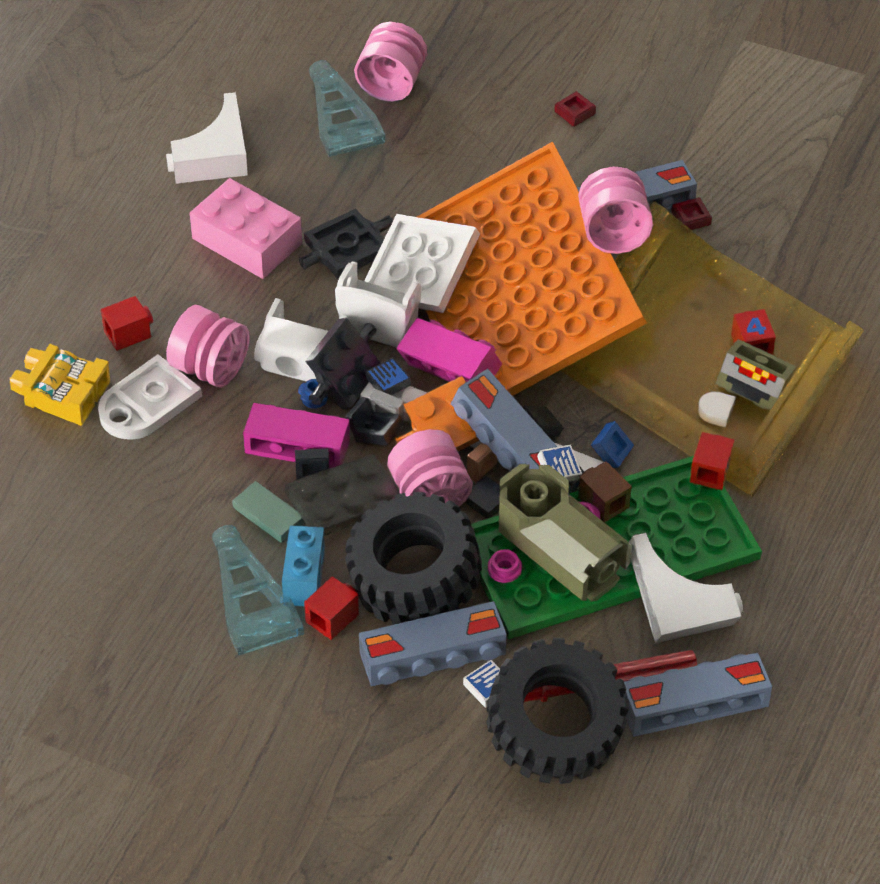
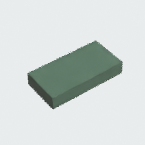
M256 481L232 500L235 510L281 543L288 538L290 525L302 526L305 523L304 515Z

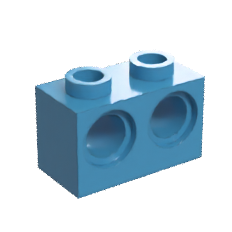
M290 525L282 576L284 605L305 606L304 601L321 587L325 557L323 527Z

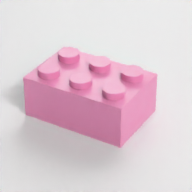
M231 178L226 180L190 212L192 239L262 279L302 244L301 217Z

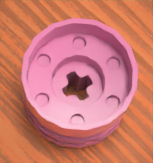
M396 22L379 24L372 30L354 68L358 84L369 95L379 100L391 102L402 100L412 90L427 57V45L422 36L409 26Z
M614 166L600 169L588 176L582 183L578 194L587 239L595 248L606 253L619 254L632 251L641 246L650 236L653 221L644 184L640 177L627 168Z
M193 305L180 316L172 330L166 350L167 361L170 366L191 375L196 373L198 379L222 388L229 384L243 364L250 342L249 330L245 325L234 322L229 318H220L218 313L199 305Z
M429 429L416 432L400 441L388 456L387 466L395 483L400 488V494L405 493L406 496H413V492H424L426 497H431L432 494L444 497L445 503L452 501L460 506L472 492L473 482L463 462L460 460V455L450 435L444 431Z

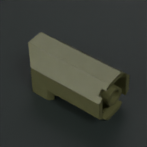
M519 464L500 479L499 532L581 600L587 601L588 598L591 601H597L617 584L620 577L615 573L621 566L626 570L630 564L632 544L568 494L569 480L550 465H539V469H529L530 464Z

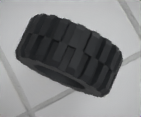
M413 492V496H406L405 493L395 495L396 499L388 502L384 499L377 503V508L373 511L369 508L361 516L362 522H356L350 531L352 537L348 538L345 547L347 553L345 560L349 575L358 598L368 612H374L375 617L383 622H388L391 619L392 624L395 625L459 610L461 602L466 604L473 596L471 589H476L481 579L479 573L482 570V560L470 519L466 513L460 511L458 505L452 501L445 503L444 497L432 494L431 497H426L424 492ZM429 545L442 550L439 558L431 566L420 572L397 574L385 569L389 561L397 553L408 547Z
M553 638L552 644L547 645L544 639L533 641L530 650L522 646L514 652L513 659H506L500 668L499 674L495 677L486 710L489 713L486 721L488 732L494 733L491 742L496 751L504 749L503 760L510 767L515 763L521 766L519 773L527 778L530 777L531 773L540 775L539 782L550 784L552 777L559 778L560 784L571 783L574 775H578V778L581 780L589 777L594 768L601 769L607 763L609 756L614 753L625 730L629 700L624 697L627 690L622 679L615 680L618 670L612 662H608L605 665L601 661L603 657L601 652L593 649L592 652L583 649L585 643L575 640L573 645L565 644L564 638ZM555 685L567 688L576 693L587 706L590 714L589 725L581 733L568 737H558L544 733L526 715L523 706L525 697L532 690L542 686Z

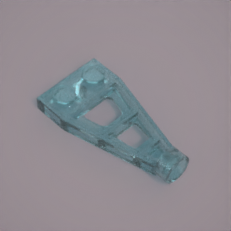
M319 60L313 63L309 68V75L315 88L319 136L328 156L331 157L385 143V133L376 114L331 67L328 61ZM339 90L344 97L326 102L324 94ZM350 109L358 117V119L334 125L331 114Z
M225 525L218 528L212 534V540L219 555L226 626L238 656L303 635L304 626L290 597L283 596V589L243 543L237 528L233 525ZM247 565L255 578L234 585L230 570ZM260 591L272 604L271 607L244 615L240 610L239 600L242 596Z

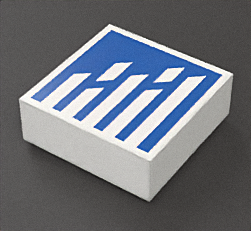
M571 445L540 450L537 455L540 465H550L569 481L578 480L582 475Z
M492 660L463 678V685L485 708L488 704L495 677L500 671V668Z

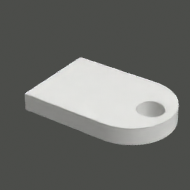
M157 354L103 394L98 406L100 422L109 434L117 438H143L159 429L201 398L202 391L197 384L178 369L170 366L164 358ZM117 416H124L127 418L123 422L112 421V419Z

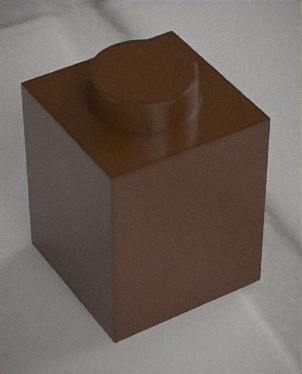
M605 461L595 468L587 469L580 476L578 498L582 502H588L596 506L600 512V520L605 523L630 508L632 486Z

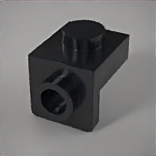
M361 397L346 415L356 442L388 446L404 426L401 415L374 412L369 398Z

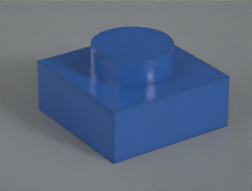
M614 421L606 423L591 446L604 462L607 461L613 468H618L634 444Z

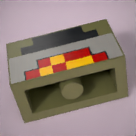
M738 339L727 351L715 384L725 388L731 394L740 395L753 401L760 408L769 409L774 412L784 400L797 366Z

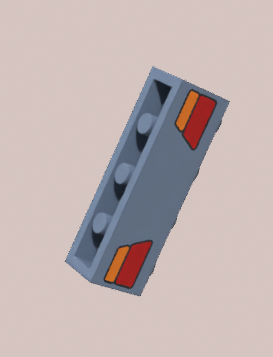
M683 160L634 172L644 184L652 217L671 212L672 204L696 198L697 183Z
M488 368L458 388L451 402L456 414L470 425L475 431L477 438L493 451L499 463L509 471L519 464H530L529 469H539L540 462L537 455L540 450L557 447Z
M492 601L359 633L360 655L370 686L388 685L397 680L413 676H426L434 671L459 668L467 663L493 660L498 656L505 655L506 631L495 602Z
M758 653L738 654L730 659L702 662L697 666L680 670L670 669L662 674L648 677L638 676L624 682L627 689L624 697L629 700V711L626 719L632 735L635 737L769 707L772 685Z

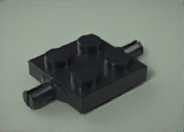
M355 208L305 232L304 242L313 252L299 257V263L305 270L320 262L327 266L338 279L348 263L356 262L357 269L375 260L384 241L380 233L389 229L393 220L387 215L376 222H371L364 218Z
M347 317L338 319L309 355L305 362L313 371L318 382L316 389L309 395V400H312L313 404L320 405L324 398L329 395L343 410L351 408L369 383L366 379V371L381 364L368 345V341L377 332V329L373 328L375 327L373 324L366 323L358 333Z

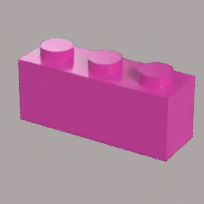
M416 318L396 347L408 365L449 382L463 376L465 382H468L487 368L495 376L502 366V362L496 355V349L492 344L482 339L479 342L472 340L460 330H454V332L447 330L435 320L427 322Z
M253 403L243 432L245 453L295 462V450L328 448L329 468L341 470L350 442L349 419L338 416H328L304 410Z

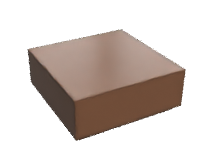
M482 442L467 455V473L474 482L479 481L497 464V456Z

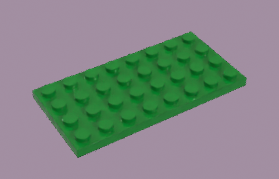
M694 456L623 477L632 486L630 508L605 522V524L628 542L633 536L646 533L658 557L671 570L692 581L760 560L762 555L761 548L725 487H723V490L690 483ZM578 491L569 494L578 502H582L578 498ZM499 515L471 523L482 560V570L479 573L480 583L489 601L495 602L508 639L642 597L632 562H630L626 570L621 566L615 573L620 577L617 584L597 601H591L588 598L587 601H583L499 532ZM504 549L513 551L522 563L521 575L516 580L508 583L494 580L490 577L487 570L488 561L493 554Z

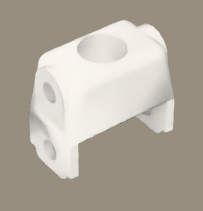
M352 261L346 265L335 289L336 308L339 317L340 315L348 317L358 333L366 323L373 324L375 326L373 328H376L377 332L370 340L397 347L415 319L418 318V309L421 301V282H412L406 294L357 279V263Z
M275 298L267 314L264 328L257 340L254 359L260 362L263 370L303 381L316 379L313 371L305 361L328 333V330L285 320L284 302L281 299ZM340 315L339 319L346 318V316Z

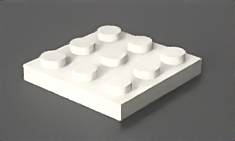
M396 214L364 281L405 294L412 282L419 281L421 282L419 308L443 313L480 233L476 227Z

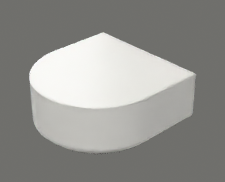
M721 392L706 393L700 398L698 413L704 421L726 428L735 405L736 397Z

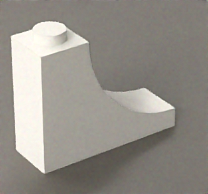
M236 92L224 94V104L219 116L206 129L193 136L171 141L172 153L166 154L168 172L174 171L176 184L248 175Z
M646 533L635 535L629 541L632 544L631 562L655 643L732 626L740 619L743 612V604L739 593H734L732 583L709 585L686 579L671 570L658 557Z

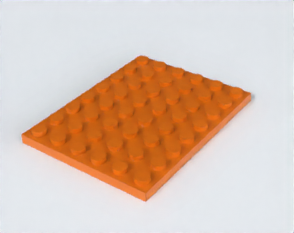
M553 142L417 216L418 218L476 227L479 231V238L444 312L426 310L430 320L439 322L447 330L452 332L460 330L472 340L479 342L482 339L492 344L496 349V355L502 362V366L495 377L512 396L647 324L612 254L595 248L587 239L578 197L579 190Z

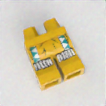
M49 344L45 351L30 348L24 360L25 368L32 370L30 374L15 370L10 377L11 390L24 395L26 406L31 408L37 407L42 411L80 426L83 425L95 407V402H98L110 384L108 361L96 358L94 362L79 358L69 351L59 350L58 346Z

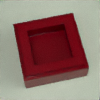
M575 91L557 102L554 112L575 127L595 115L596 106Z
M700 197L672 204L671 212L683 232L711 225L712 216Z

